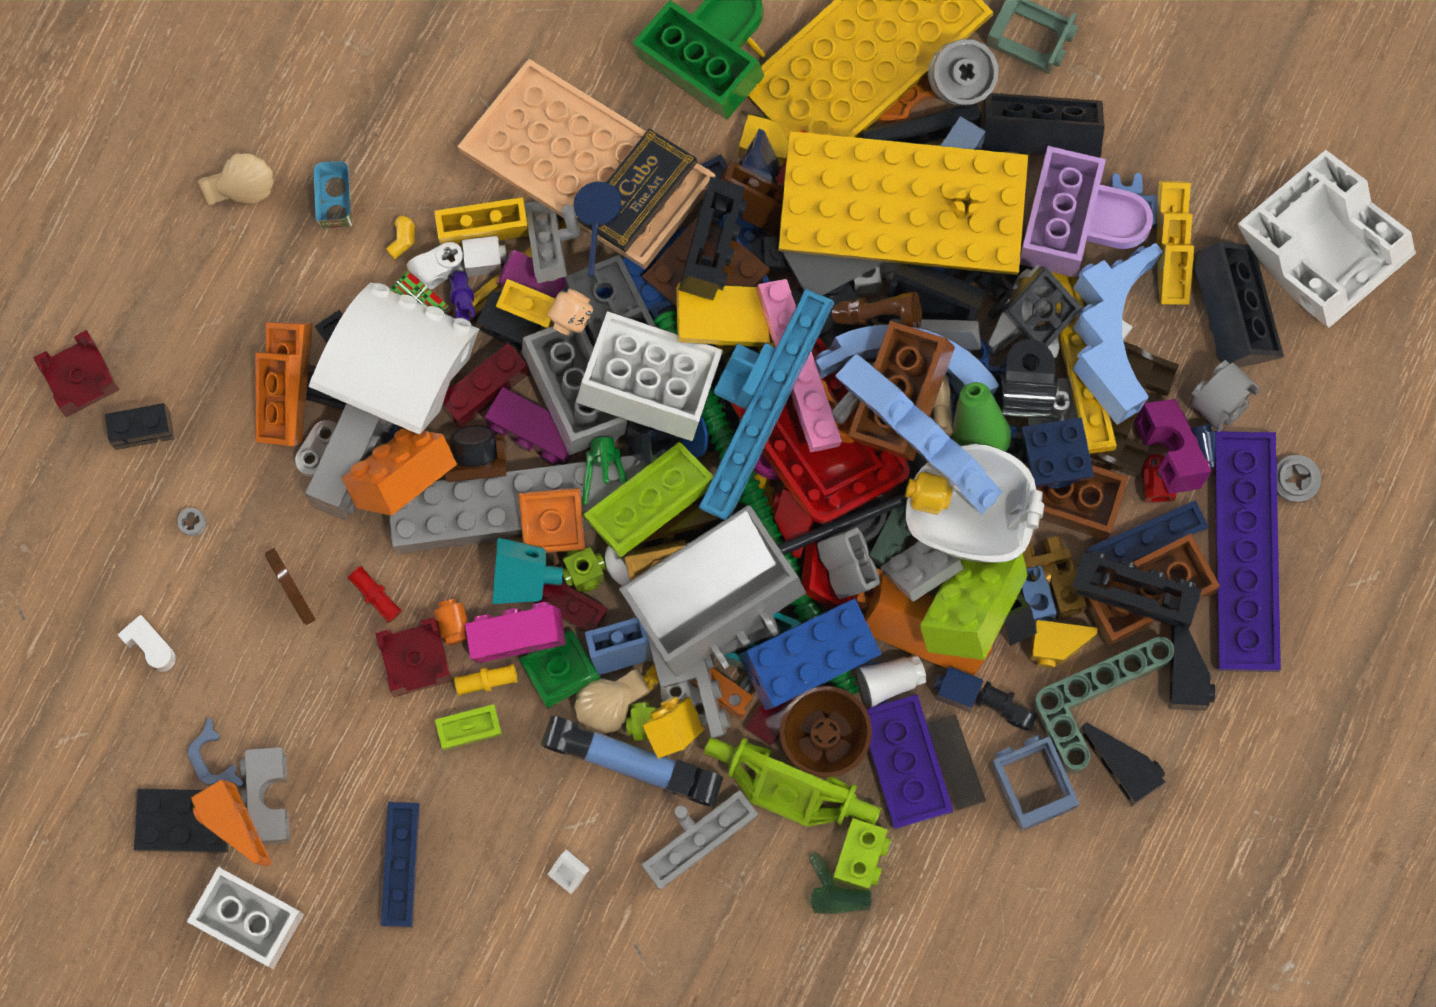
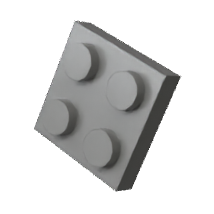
M921 541L916 542L915 545L894 556L890 561L881 566L886 578L912 602L964 569L958 558L942 553Z

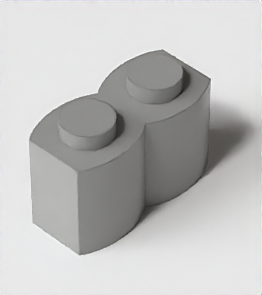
M858 528L830 536L818 542L819 557L829 570L831 587L839 599L868 591L880 585L878 571L872 559L868 556L866 541Z

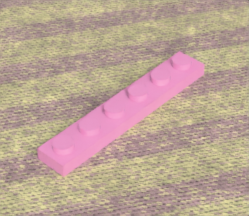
M787 279L758 284L756 288L775 348H777L796 309ZM811 352L791 392L810 453L839 447L842 442Z

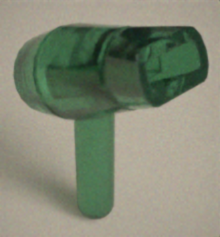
M812 853L810 855L809 861L823 887L814 888L811 893L810 904L814 913L833 915L870 910L871 890L837 887L819 853Z

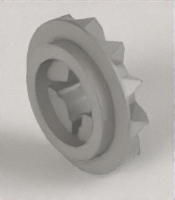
M1291 455L1283 458L1277 464V492L1280 497H1284L1290 503H1303L1314 497L1321 485V473L1318 466L1311 459L1302 455ZM1293 469L1297 476L1306 477L1301 481L1300 488L1295 483L1286 482L1292 477Z

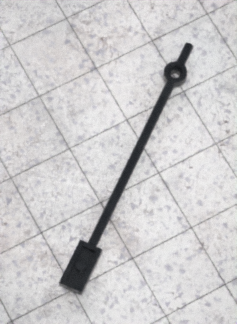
M1011 438L1010 446L1006 452L1025 464L1027 459L1023 440L1021 438ZM906 491L789 539L777 546L782 554L785 555L907 504L908 497H905Z

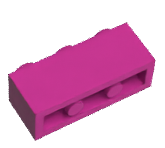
M550 602L533 604L531 610L522 612L520 608L508 609L503 611V616L492 618V615L477 616L474 618V622L465 624L470 659L478 663L566 645L561 609L550 605Z

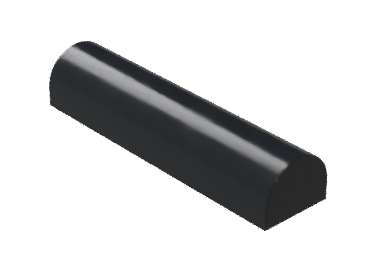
M977 103L959 105L862 131L861 135L864 139L925 144L945 139L960 116L980 128L981 113Z

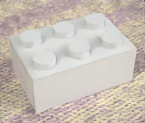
M218 867L187 922L274 969L304 914Z

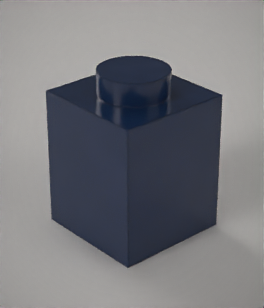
M948 667L946 674L940 672L934 686V690L939 691L936 700L971 713L983 680Z

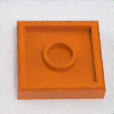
M580 487L519 493L524 544L544 548L546 553L585 549Z

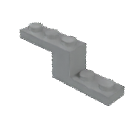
M647 633L660 687L666 688L697 679L711 737L717 738L727 735L726 728L730 727V721L726 709L721 710L718 700V698L722 697L720 683L718 679L713 680L710 668L715 667L713 655L711 654L676 677Z

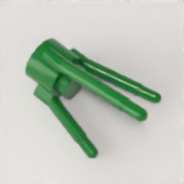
M599 437L590 441L591 451L586 452L587 466L582 505H587L594 462L595 466L601 467L603 483H609L608 467L613 465V461L615 462L622 485L628 481L621 462L620 449H615L613 438Z

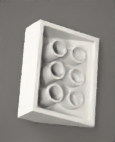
M607 311L582 379L576 403L693 441L723 350L707 344L678 342L677 334Z

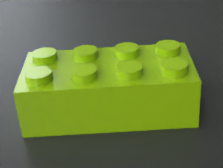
M1023 553L1019 557L1006 562H974L959 559L964 569L943 582L920 625L927 652L985 660L1028 577Z

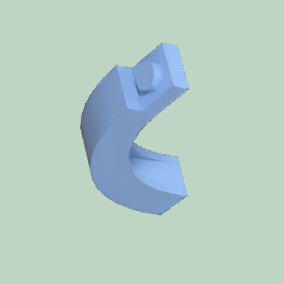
M889 325L862 327L835 337L830 349L823 351L815 358L820 379L842 369L856 353L865 361L876 359ZM915 328V329L922 330V331H925V332H928V333H931V334L938 335V334H936V333H933V332H930V331H927V330H924V329ZM949 340L955 346L945 374L949 376V386L959 396L961 389L965 385L972 382H980L988 386L992 395H994L1000 385L992 374L971 353Z

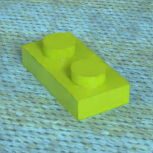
M494 704L435 719L443 751L502 735Z

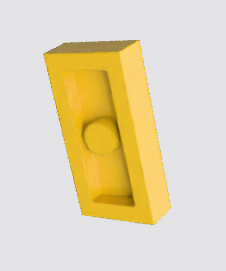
M509 279L506 280L496 307L546 328L553 327L555 323L550 320L548 315L555 298Z

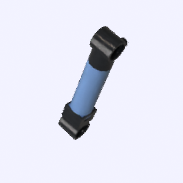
M550 716L540 744L548 750L579 758L708 807H714L724 779L719 774L697 768L695 765L678 759L657 758L653 752L583 728L577 723L558 716Z

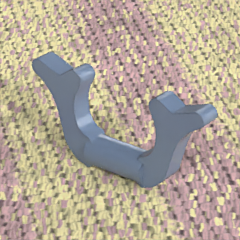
M208 718L203 733L190 744L188 749V757L199 779L207 785H213L223 779L233 782L238 787H243L244 783L236 776V767L234 765H231L224 773L219 775H213L209 772L200 750L207 742L220 740V735L214 731L212 719Z

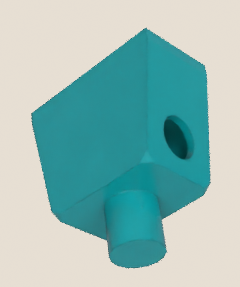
M498 538L492 604L542 600L543 584L562 585L563 567L545 566L546 550L544 548Z

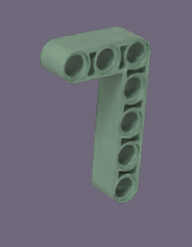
M1165 637L1153 638L1039 691L1034 700V710L1046 736H1050L1066 772L1070 774L1082 772L1088 765L1091 756L1070 710L1165 667L1174 655V646L1169 639ZM1155 646L1162 647L1166 651V658L1162 660L1154 658L1151 648ZM1134 659L1139 665V670L1137 672H1129L1124 667V660ZM1099 671L1109 673L1112 679L1111 683L1107 685L1099 683L1096 679V673ZM1074 683L1081 685L1084 695L1081 697L1072 696L1069 693L1068 686ZM1051 696L1056 701V708L1052 710L1043 708L1040 702L1041 698ZM1059 723L1065 724L1069 728V736L1064 738L1057 736L1054 732V726ZM1071 751L1079 752L1083 757V763L1077 766L1072 765L1067 759V753Z

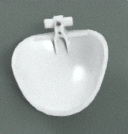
M979 444L960 447L974 457L983 467L985 473L1003 492L996 502L983 514L979 513L954 487L948 509H943L938 515L912 509L910 504L911 498L907 499L906 522L909 531L915 538L942 553L974 562H1006L1019 557L1026 550L1033 529L1038 528L1039 519L1043 517L1044 503H1042L1043 493L1036 490L1030 470L1011 454L991 446ZM929 462L918 472V474L920 472H928L942 476Z

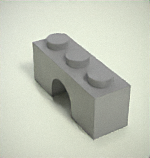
M282 747L245 750V758L240 760L241 776L246 777L247 789H242V800L245 807H247L263 845L290 843L289 812L285 808H267L264 803V793L269 786L275 783L287 782L286 751Z

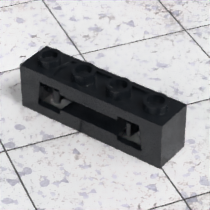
M710 177L678 290L709 300H714L717 290L723 291L728 273L723 272L724 265L730 266L734 254V249L730 248L731 241L736 242L741 227L740 224L736 223L737 217H743L747 200L742 199L745 187ZM725 214L726 217L720 230L713 258L702 255L699 265H696L703 252L711 220L722 222Z
M1089 551V554L1083 552L1069 593L1184 630L1189 629L1202 590L1195 588L1196 584L1183 579H1178L1177 582L1166 579L1164 573L1156 570H1148V573L1138 570L1135 564L1128 561L1119 560L1116 563L1107 560L1105 554L1097 551ZM1110 576H1113L1112 580L1154 594L1166 593L1161 606H1158L1159 601L1112 586L1110 590L1105 589Z

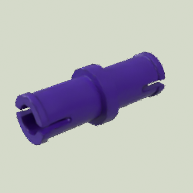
M463 271L453 272L454 277L452 275L449 277L452 289L450 299L452 304L455 305L456 317L469 321L471 320L470 315L472 317L475 316L472 303L474 300L473 290L469 287L467 274Z

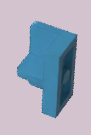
M765 343L760 354L738 344L714 390V394L746 409L776 348Z

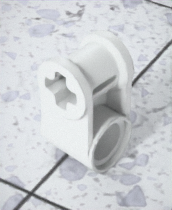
M446 242L412 258L407 263V268L409 272L431 290L448 280L450 275L454 277L453 272L464 271V254L458 244ZM453 255L455 261L450 263L447 257Z

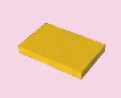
M678 283L676 287L678 342L733 346L740 344L751 347H763L765 343H770L769 327L756 292L757 287L725 285L723 291L717 290L714 300H709L678 290L680 285Z

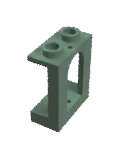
M1005 0L988 34L986 46L1050 74L1054 65L1059 67L1063 61L1066 51L1062 48L1066 40L1072 42L1077 32L1078 26L1074 24L1077 14L1072 13L1069 19L1030 0ZM1015 13L1054 31L1059 38L1055 50L1048 54L1039 53L1004 37Z

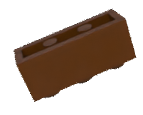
M730 160L719 180L745 187L742 199L747 200L742 219L779 237L784 187Z

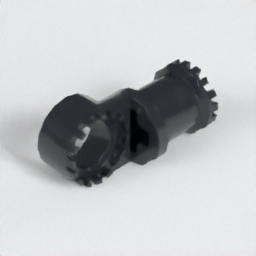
M987 681L976 706L980 708L986 706L1000 712V716L1006 718V722L1025 731H1031L1037 714L1033 711L1030 714L1029 709L1026 712L1025 707L1021 708V706L1012 704L1014 692H1004L991 686V682Z

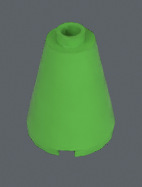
M972 382L965 385L960 391L951 439L959 446L971 444L987 445L1006 452L1011 443V429L990 389L980 382Z

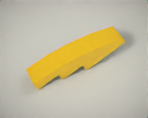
M1159 181L1156 243L1163 251L1157 261L1160 304L1190 305L1194 245L1190 244L1193 214L1189 213L1191 183L1188 181Z

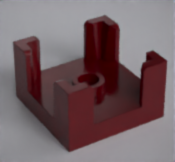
M87 330L74 336L78 344L52 357L47 351L33 357L38 369L44 375L54 394L53 398L58 408L65 417L119 391L104 358Z
M435 617L420 621L421 626L392 634L390 629L375 633L388 675L389 689L393 697L453 682Z

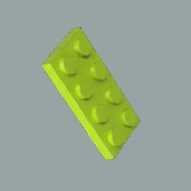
M679 442L587 511L584 517L621 558L704 495L714 476Z

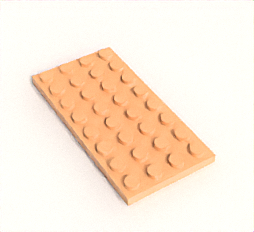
M528 59L457 147L459 152L563 217L562 207L566 205L573 206L576 194L585 185L592 182H606L647 131ZM697 163L626 253L597 235V240L643 269H646L704 196L710 177L716 178L715 174ZM578 222L579 228L591 235L592 231Z

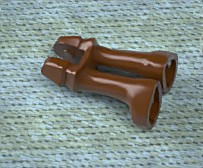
M917 292L903 293L873 303H866L865 298L842 301L837 303L832 310L834 321L843 325H867L869 319L883 315H897L902 325L912 328H920L922 324L921 303Z

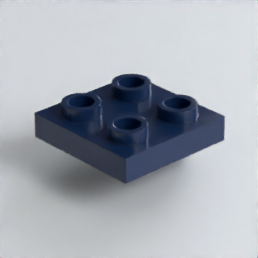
M1082 418L1030 425L1021 428L1028 469L1034 479L1036 488L1048 486V488H1061L1069 486L1076 481L1089 480L1094 477Z

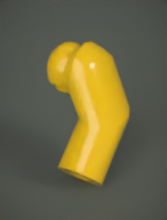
M399 216L395 220L394 226L397 227V239L385 248L386 252L394 260L415 242V224L411 218L406 216Z

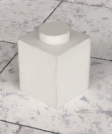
M498 236L462 240L465 270L468 277L501 272L502 263H505L507 255L506 247L499 244Z

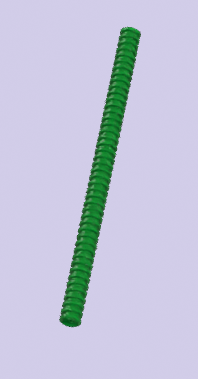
M677 310L667 311L654 319L653 322L659 329L678 335ZM711 386L701 416L708 429V436L711 435L712 437L710 442L716 445L714 450L716 453L719 452L720 456L718 459L722 461L736 431L730 428L732 423L730 420H726L727 413L722 411L723 404L718 403L719 396L714 395L715 388ZM753 471L740 496L739 502L740 504L744 503L745 507L751 506L776 545L786 540L774 519L775 514L771 512L772 505L768 506L767 502L769 499L763 496L765 491L763 488L760 489V480L755 479L756 472ZM792 552L785 554L784 557L802 583L803 574L800 572L802 567L801 565L797 566V557H793ZM805 594L789 604L794 606L795 610H793L794 615L798 614L799 618L797 621L801 623L823 612L822 608L817 607L819 602ZM852 670L827 681V683H831L832 687L843 689L852 695L860 690V686H856L854 683L856 678L850 675Z

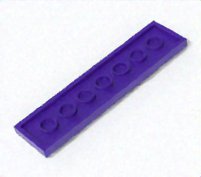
M1216 431V466L1214 467L1216 579L1220 585L1216 592L1218 671L1279 672L1281 670L1276 432Z

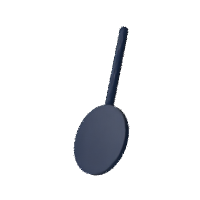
M592 182L585 185L578 191L574 199L573 206L576 216L583 223L592 226L588 265L589 277L594 275L598 226L610 223L616 218L621 209L619 192L614 186L606 182Z

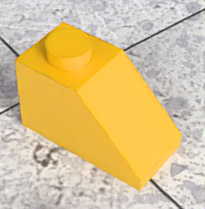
M1037 620L1035 623L1037 633L1033 635L1030 661L1037 662L1038 667L1055 668V665L1063 664L1093 641L1097 635L1098 628Z

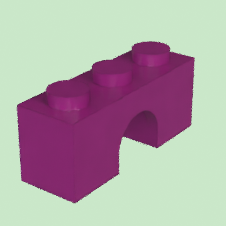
M1176 399L1145 403L1134 423L1145 445L1160 444L1171 451L1166 454L1158 468L1169 494L1201 489L1212 471L1209 461L1204 457L1198 445L1197 437L1192 433L1186 421L1185 413L1180 409Z

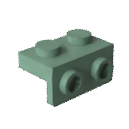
M900 506L891 511L869 555L878 569H881V566L890 561L894 556L904 552L913 536L906 522V506Z

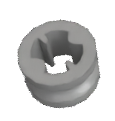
M195 508L184 509L178 516V527L188 536H197L206 528L207 521L205 516ZM194 514V517L196 519L199 518L200 521L194 525L193 530H189L190 527L188 525L185 526L184 522L188 521L190 515Z

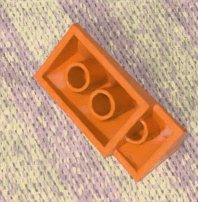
M266 322V352H255V442L295 446L303 441L312 323Z
M881 575L879 579L880 585L876 586L864 615L873 637L911 655H918L920 659L946 669L952 667L974 676L992 652V647L985 660L927 652L920 625L935 597L924 594L912 602L885 575Z

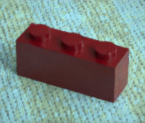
M507 343L446 392L442 409L459 429L463 428L493 404L502 387L510 390L529 375L528 365L514 348Z

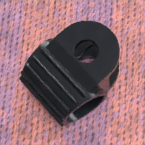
M1033 339L1021 340L1011 347L1007 356L1001 362L998 373L995 376V380L1000 385L995 392V400L1003 415L1049 419V416H1051L1057 393L1058 378L1054 377L1055 362L1053 354L1042 342Z

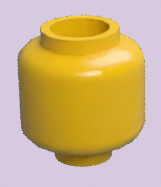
M920 472L915 480H909L905 497L911 498L910 504L912 509L938 515L943 509H948L953 486H949V482L943 476Z

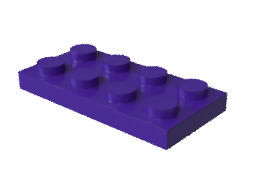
M918 694L866 709L872 726L869 750L893 829H900L953 813L952 804Z

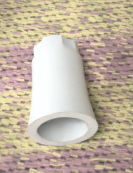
M918 655L856 668L858 685L860 686L863 699L869 708L926 683L925 669Z

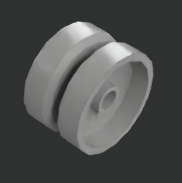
M960 39L943 45L934 53L928 67V80L933 92L941 100L952 105H972L984 100L994 90L998 81L999 66L995 55L985 44L976 40ZM960 67L965 68L967 71L966 77L963 79L960 78L962 74L959 70Z

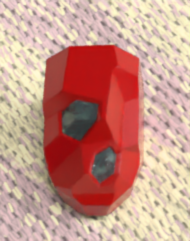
M1150 454L1144 461L1142 488L1144 502L1147 503L1172 502L1177 497L1176 493L1169 494L1158 471L1165 458L1160 454Z

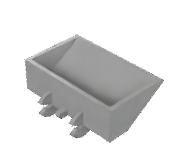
M750 505L744 507L619 588L676 677L713 653L723 668L726 669L729 667V664L719 650L737 637L745 647L751 643L745 632L762 621L773 637L777 636L779 633L769 617L806 594L798 576Z

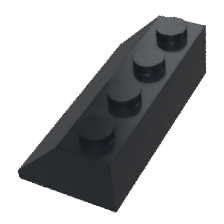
M990 93L985 98L983 130L986 133L983 150L1003 153L1005 151L1018 152L1019 154L1030 156L1033 154H1046L1047 147L1051 146L1101 158L1105 128L1103 101Z
M1217 242L1194 253L1193 270L1198 278L1201 300L1206 308L1209 319L1208 326L1213 334L1216 355L1220 363L1226 360L1229 364L1234 363L1240 368L1283 358L1284 353L1259 262L1251 247L1246 244Z

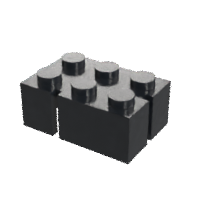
M900 263L894 273L886 298L908 292H917L921 303L922 320L976 321L987 291L929 266ZM883 315L878 317L877 321L888 325L891 319L900 318L897 315Z

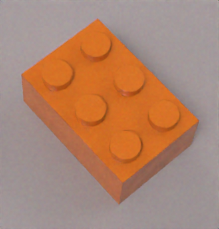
M403 428L398 430L394 434V438L389 442L376 447L372 451L373 454L364 461L354 464L350 468L351 471L344 475L342 480L356 508L392 516L455 467L457 463L443 434L422 431L419 435Z

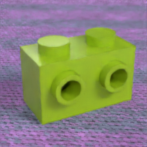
M852 818L833 881L867 892L870 885L877 886L882 868L876 867L879 856L886 857L891 839L886 838L888 829Z

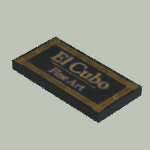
M648 129L606 181V183L614 186L619 192L621 209L616 218L610 223L598 226L597 235L626 253L698 163L697 158L653 130ZM578 219V222L581 225L585 226L586 228L592 231V226L587 225Z

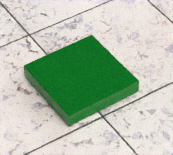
M573 630L564 633L566 645L531 652L519 658L547 709L579 692L580 689L590 682L601 679Z

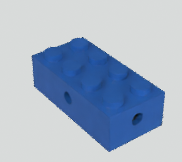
M852 599L740 653L739 656L765 710L881 655V652L856 600Z

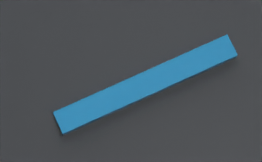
M805 289L699 506L700 510L722 520L731 517L834 305L833 300Z

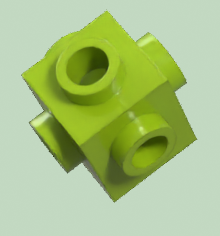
M591 546L582 550H571L567 553L568 557L563 559L565 566L563 577L568 587L574 585L576 591H584L586 593L601 586V582L605 581L602 571L606 569V565L600 553L594 555ZM586 563L589 564L588 569L585 571H580L577 568Z

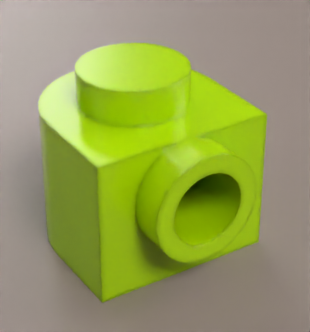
M647 702L631 704V717H626L627 735H633L634 741L649 740L643 724L651 718L650 713L656 710V707H650V703Z

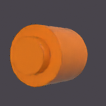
M456 599L438 603L439 608L434 610L441 639L445 640L446 646L468 641L465 627L468 619L464 604L457 603Z

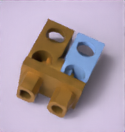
M1059 536L1043 540L1042 544L1045 554L1035 557L1032 543H1029L1023 552L1028 577L1020 593L1031 606L1035 623L1037 620L1053 621L1056 615L1057 619H1062L1084 613L1087 607L1084 597L1069 593L1076 573L1070 550L1064 549Z

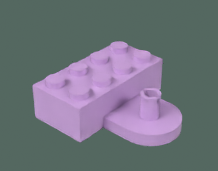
M1048 146L1022 247L1020 265L1035 268L1037 265L1039 267L1045 266L1050 272L1077 278L1086 241L1118 249L1138 246L1150 233L1153 223L1152 210L1141 196L1133 192L1100 185L1106 159Z

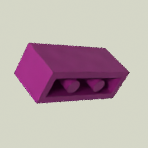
M502 387L485 416L486 424L495 431V435H507L515 440L514 444L527 452H530L531 449L542 454L540 456L541 459L553 466H556L557 463L561 465L567 464L571 455H569L550 412Z

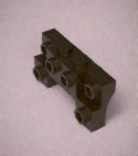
M1124 342L1127 359L1144 391L1147 389L1168 396L1179 364L1162 359L1138 346ZM1136 414L1118 425L1110 417L1116 449L1113 451L1091 453L1090 458L1111 465L1110 469L1139 478L1150 447L1127 439Z

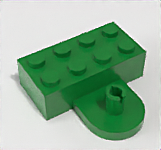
M669 0L632 43L639 59L728 120L764 78L759 60L741 49L762 22L764 15L763 3L761 0H704L695 12L690 14L675 2Z

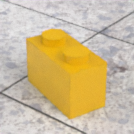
M677 696L665 700L661 703L662 707L650 713L651 718L643 724V728L657 758L685 749L705 730L690 696L681 700Z

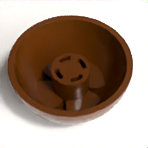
M831 686L814 687L796 696L787 706L780 724V739L789 760L801 771L822 778L840 776L855 768L865 757L872 738L870 717L863 704L851 693Z

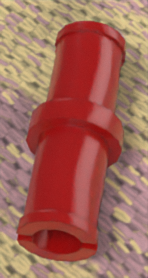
M363 566L358 567L349 575L347 579L365 597V603L367 605L371 604L386 620L387 624L401 614L402 610L385 593L386 588L382 584L378 585L364 570Z

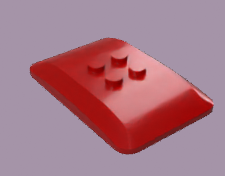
M817 338L811 350L814 361H816V356L828 350L820 338ZM840 370L821 379L826 382L828 392L837 403L849 392L835 376ZM791 394L762 451L797 502L818 523L831 522L901 485L910 474V467L904 458L858 444L855 441L853 443L841 442L839 447L810 453L797 411L793 409ZM730 402L740 420H742L747 408L744 409Z

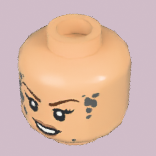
M570 288L568 292H559L548 313L550 320L555 322L553 328L567 336L570 335L571 331L575 333L582 332L593 312V308L589 304L591 299Z

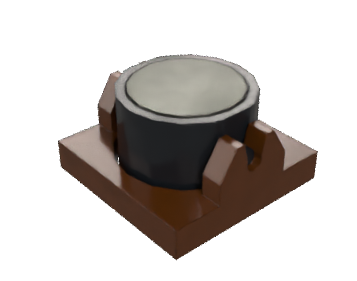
M476 425L458 429L451 434V439H445L457 463L455 467L445 474L446 482L507 476L504 434H496L495 439V431L492 428Z

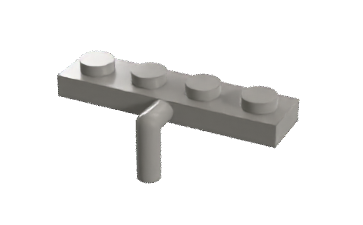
M538 201L525 203L537 282L554 281L567 276L562 241L577 238L580 235V228L573 206L566 205L562 207L561 211L567 228L560 229L557 213Z
M740 790L696 824L687 814V809L684 806H678L675 809V818L685 832L641 866L661 891L757 818L759 814Z

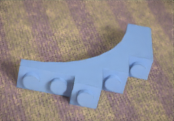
M1156 243L1146 249L1144 246L1138 248L1124 262L1120 259L1111 266L1105 260L1095 266L1092 263L1088 264L1078 273L1079 279L1074 286L1075 291L1087 306L1078 313L1079 319L1073 329L1087 347L1077 355L1079 359L1073 371L1117 425L1139 412L1149 398L1136 379L1127 359L1122 337V314L1130 288L1138 278L1155 266L1163 253Z
M857 353L835 375L853 395L869 407L927 460L979 513L983 514L1003 493L974 457L954 442L935 421L916 407L897 386Z

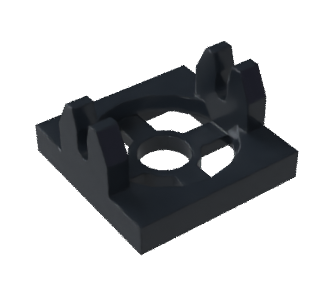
M1040 266L1030 278L1022 277L1015 281L1018 286L1017 289L1012 288L1006 291V295L1010 300L1001 310L1027 339L1040 341L1049 347L1080 312L1082 306L1045 266ZM1046 286L1052 288L1053 291L1046 298L1039 297L1033 289ZM1025 298L1032 304V315L1026 322L1022 315V306ZM1060 299L1061 312L1055 313V303ZM1042 301H1047L1050 304V313L1048 316L1041 318L1037 313V307ZM1039 321H1048L1050 323L1049 325H1041L1039 331L1033 330Z

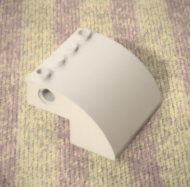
M1327 150L1322 152L1238 223L1245 240L1271 276L1299 305L1328 328L1416 254L1411 231L1373 204L1367 180Z
M370 282L356 296L338 322L315 368L309 387L420 435L441 411L450 380L469 361L479 329L471 326L472 324L466 319H455L444 314V311L438 307H427L418 303L410 295H399L390 291L389 287L384 284H373Z

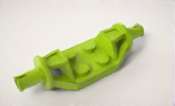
M710 737L704 755L729 764L728 767L730 769L727 777L731 779L734 777L750 803L806 827L836 821L837 824L842 825L844 818H848L849 815L869 824H876L882 808L857 799L855 792L858 785L853 783L851 787L834 777L827 778L824 781L812 774L793 768L781 761L770 758L771 750L750 744L745 737L740 745L736 747ZM742 761L757 772L755 779L741 766ZM823 800L842 803L840 808H821Z

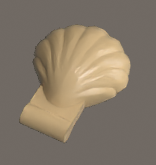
M245 153L233 155L231 159L226 161L222 173L203 177L198 180V184L208 205H213L229 198L244 204H257L268 197L274 181L272 169L263 159L256 157L254 154Z
M638 669L632 670L615 682L602 678L594 680L576 694L574 708L577 713V719L586 729L600 734L617 731L622 723L625 722L629 705L648 695L651 690Z

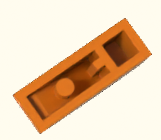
M221 779L191 797L195 806L193 813L201 824L253 863L266 867L272 864L233 782Z

